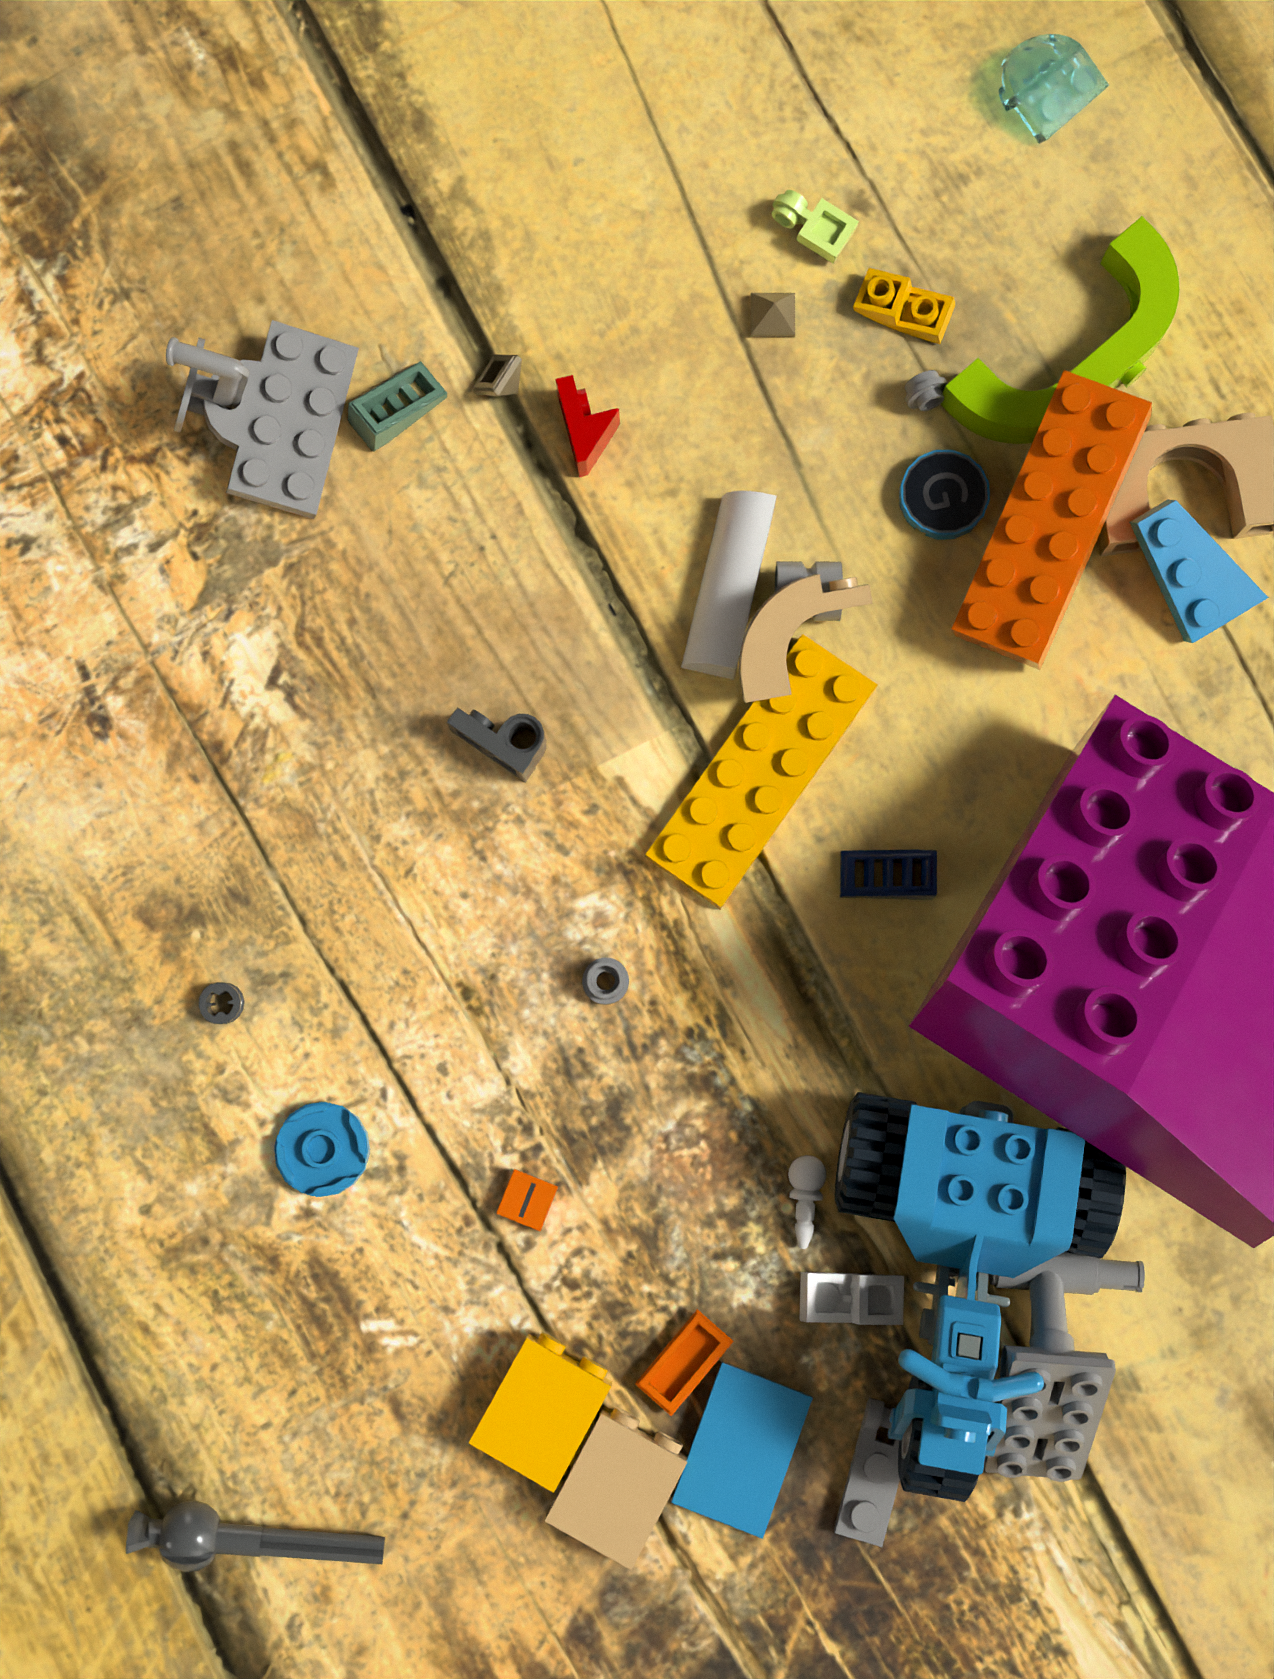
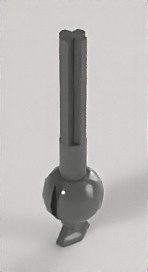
M193 1500L181 1502L171 1507L165 1514L164 1519H151L140 1511L135 1510L128 1522L126 1554L146 1547L157 1548L160 1551L162 1560L169 1567L182 1572H193L203 1569L211 1564L216 1554L252 1557L273 1556L382 1565L385 1537L220 1523L218 1513L211 1506Z

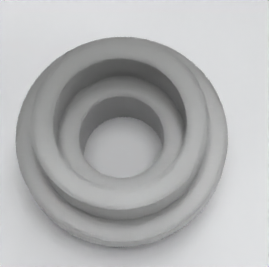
M935 370L925 371L914 376L905 385L907 392L905 401L908 407L912 409L919 408L921 411H928L937 407L944 401L943 391L948 382L944 377H940Z
M599 958L591 962L585 969L582 984L585 993L592 1001L608 1005L619 1001L626 994L629 986V976L627 970L619 961L612 958ZM603 973H609L615 978V984L609 990H602L597 985V979Z

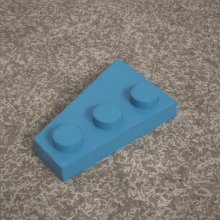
M1167 499L1129 522L1185 642L1194 643L1269 598L1177 500Z

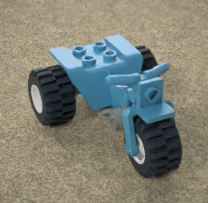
M857 1092L848 1107L838 1156L835 1180V1202L838 1212L896 1222L915 1260L937 1265L935 1284L915 1282L913 1285L914 1290L917 1292L933 1294L931 1309H923L919 1328V1337L928 1339V1344L933 1345L932 1358L930 1361L911 1349H906L900 1353L898 1358L900 1366L913 1376L908 1390L905 1391L898 1406L891 1410L889 1418L891 1428L888 1430V1438L899 1440L898 1475L903 1491L965 1502L973 1492L979 1475L983 1473L985 1456H994L996 1446L1006 1434L1007 1408L1003 1404L994 1402L1034 1394L1041 1391L1044 1386V1379L1037 1372H1027L994 1380L998 1368L1001 1329L999 1306L1008 1307L1010 1299L988 1294V1274L1015 1278L1063 1252L1103 1258L1112 1245L1119 1227L1125 1196L1126 1166L1067 1128L1043 1129L1014 1124L1012 1111L1004 1105L973 1101L962 1107L957 1114L947 1110L918 1106L913 1101ZM949 1273L959 1274L955 1297L948 1295V1286H955V1279L949 1278Z

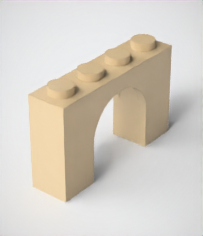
M1241 413L1230 417L1227 421L1211 423L1210 419L1202 418L1189 421L1183 427L1166 429V426L1163 424L1147 426L1097 542L1100 556L1142 551L1129 522L1150 510L1147 494L1149 471L1160 463L1176 459L1199 463L1209 469L1220 481L1226 497L1233 539L1274 534V426L1272 415L1255 417L1254 413Z

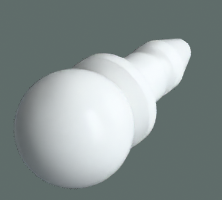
M809 1155L795 1159L788 1173L789 1181L794 1187L789 1197L798 1199L796 1203L795 1218L797 1223L795 1224V1234L798 1246L801 1249L808 1247L813 1235L814 1225L812 1221L815 1217V1204L813 1201L823 1200V1194L819 1190L826 1181L825 1166L818 1158Z

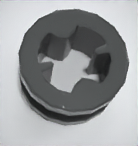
M217 982L211 984L203 990L199 997V1009L202 1016L213 1024L234 1022L244 1010L245 1000L243 993L237 986L231 983ZM228 992L233 999L228 1001V1004H233L230 1013L222 1011L214 1014L211 1006H215L216 1003H210L214 994L224 995Z

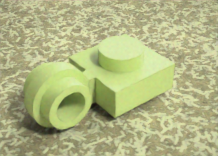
M786 190L784 194H779L772 204L774 208L772 216L782 226L792 229L796 224L804 225L798 233L796 241L833 264L859 223L858 220L821 198L813 212L807 209L808 203L806 199L793 190Z

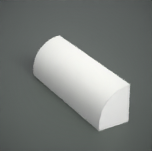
M733 491L722 496L681 668L734 680L777 496L754 491Z

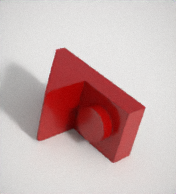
M573 375L555 379L557 396L579 478L588 476L620 425V412L618 408L591 414L585 388L577 390Z

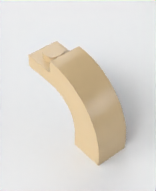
M813 574L792 581L772 594L753 616L742 641L739 656V674L744 702L792 695L786 656L788 645L794 632L803 622L814 615L873 604L870 585H858L857 577L829 581L830 590L822 591L820 574Z

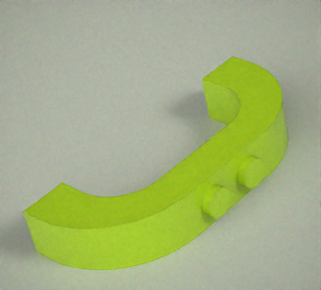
M1143 216L1109 244L1100 262L1125 290L1130 303V319L1071 371V373L1112 388L1118 387L1121 383L1127 388L1145 372L1147 368L1143 364L1155 351L1168 330L1179 301V276L1174 257L1162 236ZM977 358L945 386L943 391L944 401L941 405L960 424L982 437L1012 444L1032 443L1058 383L1043 390H1019L1001 381Z

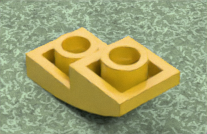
M868 268L853 308L857 313L891 329L941 344L955 308V300L953 296L912 287L909 277Z

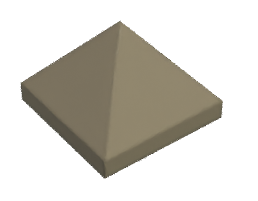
M751 293V337H795V293Z
M494 355L473 386L474 389L472 391L477 395L491 396L518 394L522 359L518 355Z

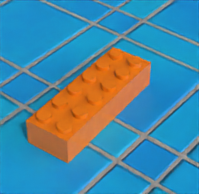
M1063 371L953 624L952 631L956 637L1041 670L1151 418L1152 402L1074 373Z

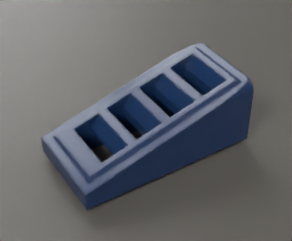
M853 850L840 852V898L933 900L937 895V850ZM855 862H864V887H855ZM874 862L883 863L882 887H874ZM893 863H902V886H893ZM913 863L921 864V886H913Z

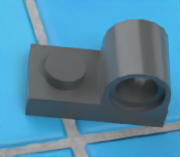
M457 707L447 721L452 733L525 783L536 769V765L546 751L547 740L542 724L529 714L511 716L504 722L497 733L492 731L495 726L494 723L474 709L468 715ZM522 730L533 732L536 735L534 744L527 749L514 747L512 739L517 732Z

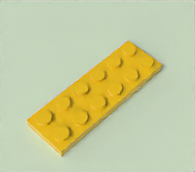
M804 634L800 636L786 656L792 695L753 702L645 854V858L720 910L878 686V684Z

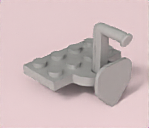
M274 320L271 321L261 361L237 360L203 349L205 339L198 338L197 345L193 346L179 342L176 337H172L166 349L167 364L169 366L180 364L190 367L174 431L181 432L187 410L204 415L208 428L221 443L237 450L226 493L314 519L320 503L359 348ZM197 370L211 373L213 376L209 378L199 375Z

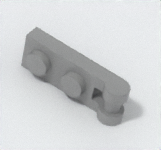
M869 1398L834 1526V1532L882 1547L900 1481L898 1475L899 1440L893 1439L892 1443L889 1444L875 1439L879 1426L887 1429L891 1428L889 1418L892 1409L884 1407L885 1403L883 1401Z

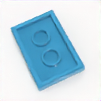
M721 1361L687 1455V1464L678 1480L671 1503L763 1539L813 1397Z

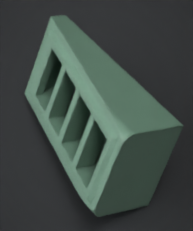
M420 361L350 402L348 405V421L367 446L374 452L389 443L445 400L447 392ZM414 381L426 394L424 397L420 398L410 386ZM401 393L410 405L405 407L396 395ZM385 403L394 413L392 416H389L382 408Z

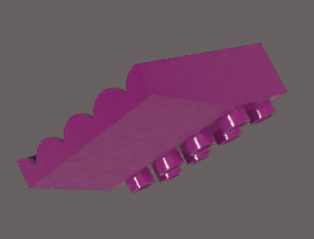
M1114 695L1071 751L910 1022L909 1027L1252 1248L1257 1247L1274 1236V792L1254 781L1245 772L1233 768L1173 731L1161 720L1144 713L1119 696Z

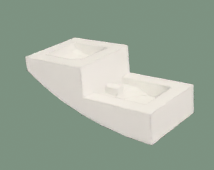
M801 1272L800 1321L855 1323L859 1325H903L904 1276Z

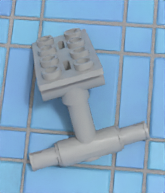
M1063 1252L1015 1278L988 1274L990 1285H994L995 1288L1030 1290V1347L1003 1346L1000 1378L1027 1372H1037L1043 1377L1044 1386L1037 1393L1005 1399L999 1402L1007 1408L1006 1434L996 1446L994 1456H985L984 1469L987 1473H998L1009 1478L1020 1476L1048 1477L1058 1482L1082 1478L1116 1369L1115 1361L1108 1359L1106 1353L1075 1351L1074 1339L1068 1334L1064 1293L1093 1295L1098 1293L1100 1288L1141 1293L1142 1288H1144L1145 1270L1142 1261L1104 1260ZM949 1273V1278L958 1277L959 1274Z

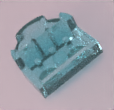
M1044 34L1027 39L1007 54L1001 65L1003 73L999 96L1005 110L1009 111L1014 108L1040 144L1055 134L1103 92L1109 84L1080 43L1065 35Z

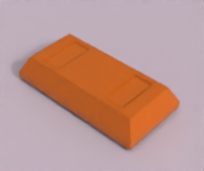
M697 1309L636 1381L635 1385L672 1416L734 1341Z

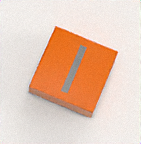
M514 1169L496 1214L541 1231L559 1186Z

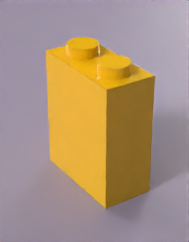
M541 1332L538 1339L531 1334L527 1336L471 1437L469 1444L554 1493L612 1387V1381L605 1378L608 1372L605 1367L585 1356L582 1357L580 1363L563 1353L566 1345L552 1336Z

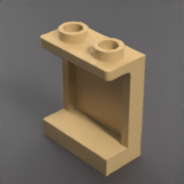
M615 1407L612 1413L604 1409L601 1410L560 1492L548 1510L545 1522L632 1570L687 1464V1456L680 1452L683 1447L682 1443L661 1431H657L655 1437L637 1428L640 1423L638 1418Z

